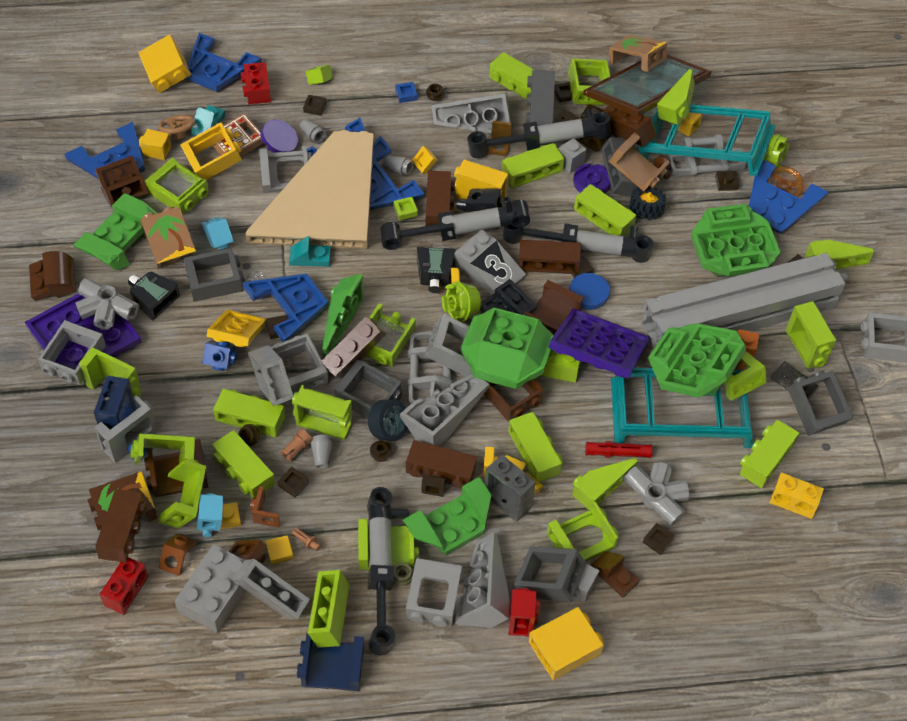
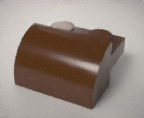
M133 155L95 168L101 184V190L111 207L124 193L135 198L149 193Z
M60 251L42 253V260L29 265L31 298L35 301L53 294L60 298L76 291L74 259L69 254Z

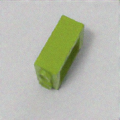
M571 58L567 72L571 85L573 104L606 105L583 94V91L591 86L579 85L577 75L599 76L600 81L610 77L607 60ZM611 85L601 92L613 96V86Z
M813 301L794 306L786 332L807 369L820 368L827 363L836 339Z

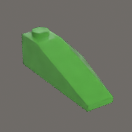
M362 274L341 279L338 285H335L331 291V302L322 348L323 359L336 347L364 300Z

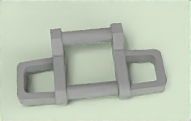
M721 134L708 138H683V146L714 145L715 149L725 150L723 149ZM732 148V151L743 152V149ZM669 155L668 157L671 161L670 172L672 176H695L697 173L736 171L745 169L747 162L728 164L727 160L717 159L718 164L696 166L694 157ZM685 160L687 168L675 167V161Z
M432 331L412 333L410 335V349L408 350V358L410 359V379L408 380L410 404L415 401L414 390L431 388L430 396H432V392H435L436 389L445 390L451 387L453 383L451 380V369L444 365L443 377L437 375L418 377L419 360L429 358L424 356L427 346L415 348V343L417 340L430 339Z

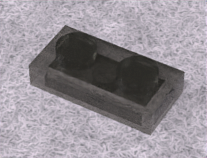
M784 361L772 373L771 379L788 391V388L794 384V380L805 375ZM814 384L803 388L807 399L816 392L819 385Z

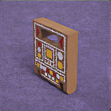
M244 113L223 125L225 129L229 127L234 136L231 140L232 142L236 141L242 151L239 153L241 157L263 144L260 136L261 132ZM247 127H248L254 134H252L251 136H249V135L245 132V131L247 130ZM225 139L212 145L219 156L231 150Z

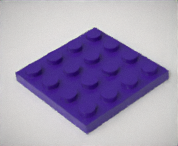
M79 293L25 321L27 329L43 351L64 320L101 333L106 345L102 352L114 358L142 343L141 337L129 321L115 314L113 327H110L109 330H101L94 325L95 315L82 319L75 302L83 300L85 297ZM68 341L55 360V363L75 370L89 348Z
M573 308L550 340L548 348L553 349L556 353L574 357L577 361L590 363L598 369L611 371L619 377L629 378L647 347L650 337Z

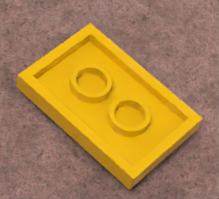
M226 310L208 328L207 337L213 338L217 342H231L238 347L249 346L266 326V318Z

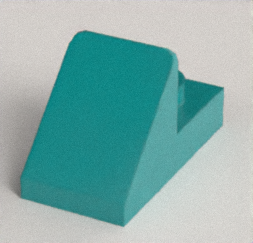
M208 105L205 109L198 107L195 115L196 123L192 127L191 136L195 137L222 122L226 116L225 110Z
M307 236L290 247L289 266L330 267L331 247L310 245V236Z

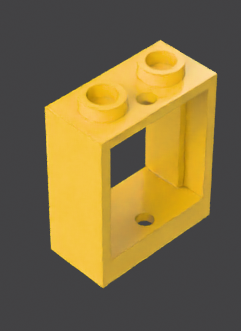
M221 122L181 144L195 174L204 180L215 176L242 160L239 154L242 151L236 141L232 142L231 139L234 136L229 127L225 129ZM225 139L231 150L202 166L196 154Z

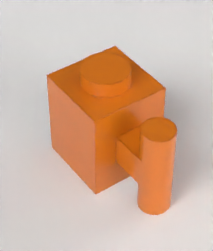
M738 329L737 333L745 343L746 352L754 357L757 351L759 333ZM740 360L736 370H745L746 364Z

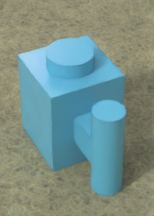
M213 493L200 494L197 530H203V537L209 538L212 536V531H220L223 496Z

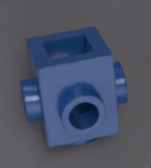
M208 341L205 343L202 364L211 365L215 370L225 371V369L236 363L238 356L237 351H235L236 346L227 341Z

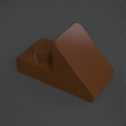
M262 540L236 541L229 552L244 560L255 559L263 564L266 557L262 552L267 545Z
M605 551L590 566L598 569L599 576L623 598L639 584V579L623 565L625 559L623 555Z

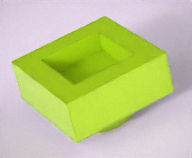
M413 197L393 201L399 221L418 216V210Z

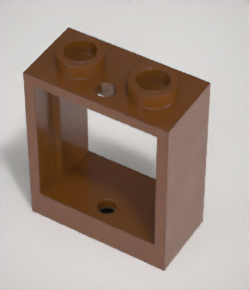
M535 379L522 385L530 395L512 407L493 388L496 384L486 381L490 384V387L484 395L508 422L511 419L524 415L527 410L536 408L542 403L544 389Z

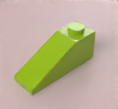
M691 69L657 103L659 119L679 125L689 114L695 85Z
M817 240L809 243L805 256L806 258L817 257L820 254L828 253L830 259L835 262L837 270L869 264L874 250L833 240Z
M632 458L590 470L584 476L579 475L572 484V496L588 510H591L593 502L600 505L625 481V475L630 469L637 466L638 460Z

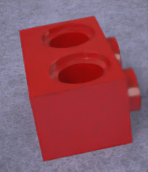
M128 557L126 563H119L100 592V597L105 607L125 615L149 577L145 564Z

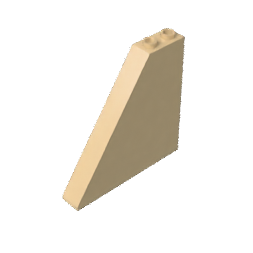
M334 131L246 231L247 243L293 246L305 237L310 236V245L367 249L374 134L367 131Z

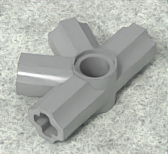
M84 278L80 283L78 293L85 297V299L75 302L82 319L95 315L94 325L101 330H109L110 327H113L115 314L126 320H133L137 316L139 305L118 294L113 286H103L90 278Z
M654 463L650 476L639 466H634L625 475L624 480L643 498L642 500L646 507L654 509L670 526L677 523L685 514V511L676 502L689 500L688 484L684 480L668 483L672 468L666 463ZM651 493L656 494L658 497H653Z

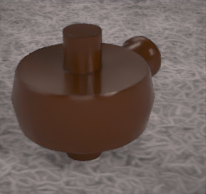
M660 155L654 159L653 165L659 169L668 160L670 163L666 169L669 171L671 161L667 156ZM668 171L664 175V179L670 178Z

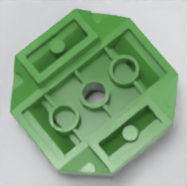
M746 204L706 209L691 234L701 267L709 270L716 277L743 275L770 268L779 258L781 252L769 221L751 211L752 208Z
M492 308L483 314L474 315L462 343L461 352L475 378L517 389L524 385L525 382L533 380L544 373L552 351L548 346L554 335L539 319Z
M697 323L681 328H668L648 359L661 389L700 398L703 395H715L721 384L726 382L744 355L746 346L737 331Z

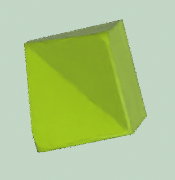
M330 65L317 66L305 71L308 84L310 85L324 83L333 79Z

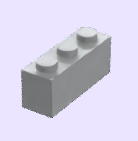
M255 559L245 560L232 579L287 620L298 619L310 600Z

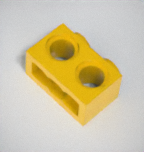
M781 472L769 503L812 519L824 488Z

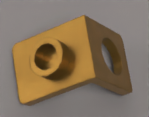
M493 121L491 139L511 136L512 124ZM504 144V149L500 151L495 150L494 146L489 147L488 153L507 156L509 144Z

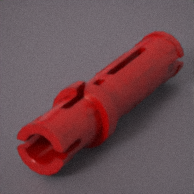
M586 441L585 455L605 456V458H610V456L651 458L652 444Z

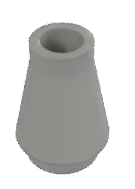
M304 119L300 123V128L312 143H321L325 139L326 132L323 126L313 123L308 119Z
M386 156L383 161L384 167H388L402 176L409 175L413 169V161L409 157Z
M328 435L313 436V441H311L315 468L317 469L328 468L332 441H330V436Z

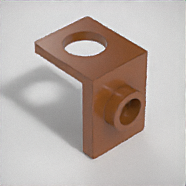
M259 486L257 496L252 498L250 506L253 523L280 528L279 514L262 511L266 496L264 487ZM263 517L271 518V519H273L274 521H268V520L264 519Z
M178 533L170 538L163 545L159 569L179 576L182 571L185 554L197 545V540ZM171 555L177 559L176 567H170L167 564V556Z

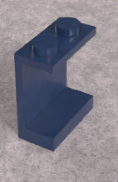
M306 633V641H301L300 655H303V663H298L297 678H301L302 687L359 691L364 654V637L354 636V644L341 643L340 646L318 648L309 634Z

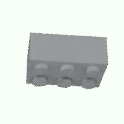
M213 544L175 599L178 613L218 633L246 591L232 580L245 560Z

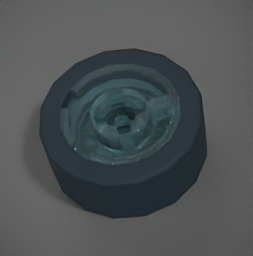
M381 399L375 402L368 414V427L372 435L378 440L397 441L402 438L408 429L400 418V413L406 409L405 405L398 400Z

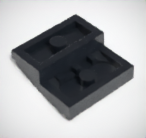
M509 279L495 288L494 294L481 302L480 311L485 313L492 308H498L524 315L526 311L532 314L538 306Z

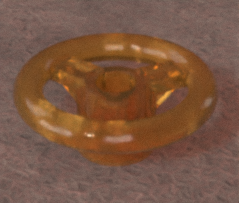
M790 167L776 168L768 181L770 183L771 179L774 178L777 181L776 187L788 193L791 192V187H797L793 194L796 197L800 196L804 187L800 173ZM779 173H790L796 180L788 181L783 179Z

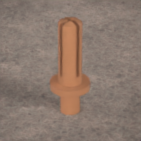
M294 528L292 534L303 541L307 549L320 550L321 545L316 542L317 539L314 536L309 537L298 528Z

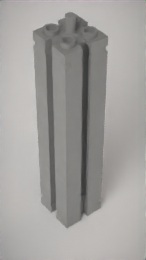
M823 253L817 257L812 256L662 295L657 299H647L644 307L646 314L642 315L641 326L646 336L650 337V344L653 350L666 330L672 327L681 328L686 325L699 323L737 332L738 329L752 331L789 321L794 306L811 301L815 303L819 312H823L825 309L836 308L848 276L846 273L839 274L838 271L834 272L836 270L835 262L830 259L828 253Z

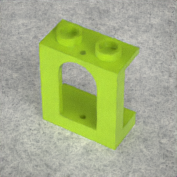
M746 351L740 360L749 368L734 376L731 374L728 380L722 383L725 386L726 397L731 401L766 384L765 366Z
M596 502L592 503L591 510L561 524L557 520L549 522L546 533L555 548L574 549L567 535L587 526L599 528L603 534L602 540L579 552L586 562L602 555L605 551L608 552L615 549L619 538L616 528L609 524L604 509L599 508Z

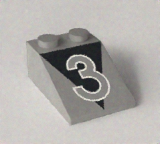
M482 229L455 252L454 268H458L461 273L491 295L494 294L495 288L507 280L511 279L517 285L526 277L525 272L501 244Z

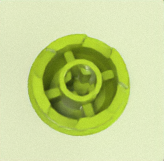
M774 134L764 157L765 161L776 166L775 171H780L782 165H779V163L782 162L783 158H786L789 143H786L789 138L783 137L782 134Z
M455 281L445 287L447 291L446 295L442 296V306L444 312H448L450 317L459 322H464L479 312L481 298L475 286Z

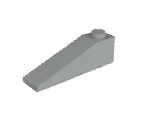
M507 92L431 105L435 125L491 134L493 121L511 123Z
M471 374L452 383L451 387L441 392L439 390L432 392V396L424 400L421 398L415 400L400 413V418L417 441L440 447L487 391L490 384L475 378Z
M493 532L476 543L469 564L472 570L469 578L464 579L463 586L466 588L463 597H459L456 604L455 623L457 625L492 628L509 619L510 598L498 536Z

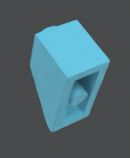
M218 216L200 222L211 247H217L218 250L229 247V243L234 242L226 218Z

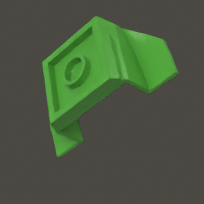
M480 477L462 486L461 496L425 516L419 510L403 519L415 539L438 547L447 556L484 534L491 494Z

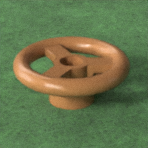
M176 115L162 120L158 124V130L171 134L173 139H181L187 135V130L194 127L196 121L192 116ZM165 125H170L169 128H164Z

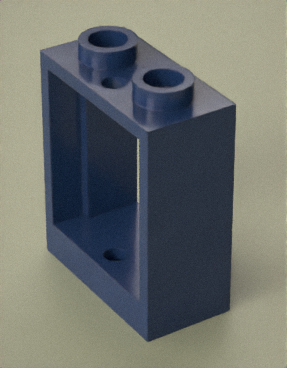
M107 376L95 407L94 415L97 425L102 422L111 430L135 412L136 405L129 379Z

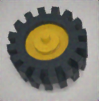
M648 187L645 191L636 188V190L632 191L629 209L634 214L636 213V217L642 216L641 219H645V217L648 220H651L652 217L658 219V217L664 214L667 198L665 194H662L661 190L657 191V188L651 189V187Z

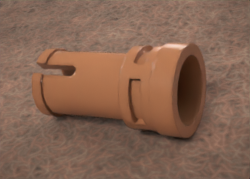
M300 429L293 437V440L281 451L282 456L287 455L285 459L291 462L302 449L311 444V441H313L312 437L305 430Z

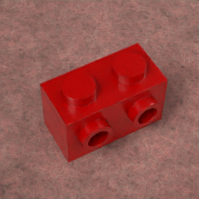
M266 62L244 64V72H241L242 84L246 83V86L242 87L244 97H248V104L271 102Z
M528 588L512 590L508 635L529 637L530 632L533 631L534 624H538L540 600H536V591H531Z

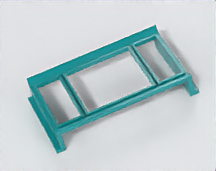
M691 104L690 113L737 117L725 150L672 145L681 122L679 125H672L665 144L655 143V140L664 120L659 119L657 109L652 120L657 136L644 147H638L639 153L646 159H648L651 152L748 162L749 175L757 176L776 125L771 123L770 111ZM744 118L762 119L750 152L732 151Z
M635 367L630 377H644L647 424H627L624 377L617 375L616 377H611L614 443H624L625 435L743 438L744 448H752L753 446L747 393L738 397L741 426H724L720 387L714 395L717 426L655 424L651 377H655L652 368ZM733 370L732 375L734 376L744 370Z

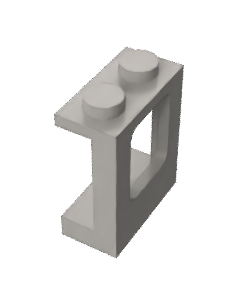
M302 146L303 151L267 153V149H259L263 193L281 192L289 182L280 183L278 181L277 164L302 161L305 165L311 158V152L307 153L306 146Z
M138 396L134 397L137 410L111 430L102 422L94 427L102 451L114 463H117L129 453L127 447L133 440L138 438L139 434H155L157 432L155 426L156 419L152 414L153 407L147 400L142 401ZM140 422L147 427L126 443L125 434Z
M416 558L406 605V618L416 623L430 622L438 627L452 626L462 566ZM429 579L448 583L449 587L444 609L437 610L417 605L422 580Z

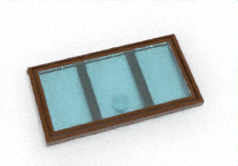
M667 54V60L649 72L641 71V61L585 89L583 94L638 117L656 108L657 103L689 69L693 71L695 85L711 77V71Z

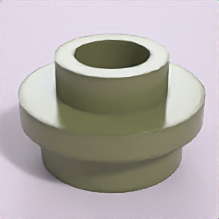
M406 563L395 565L394 583L400 586L411 583L414 572L412 567ZM400 573H405L407 576L401 578L398 575Z

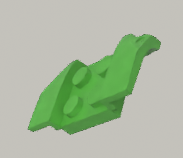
M125 193L112 205L114 212L92 234L85 232L73 244L75 248L99 259L114 270L130 265L125 252L144 233V229L140 225V219L148 213L158 214L145 202Z

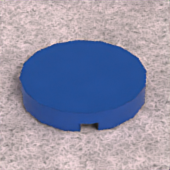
M583 273L576 276L571 281L569 287L570 291L584 297L582 308L587 310L602 307L610 294L607 281L593 273Z

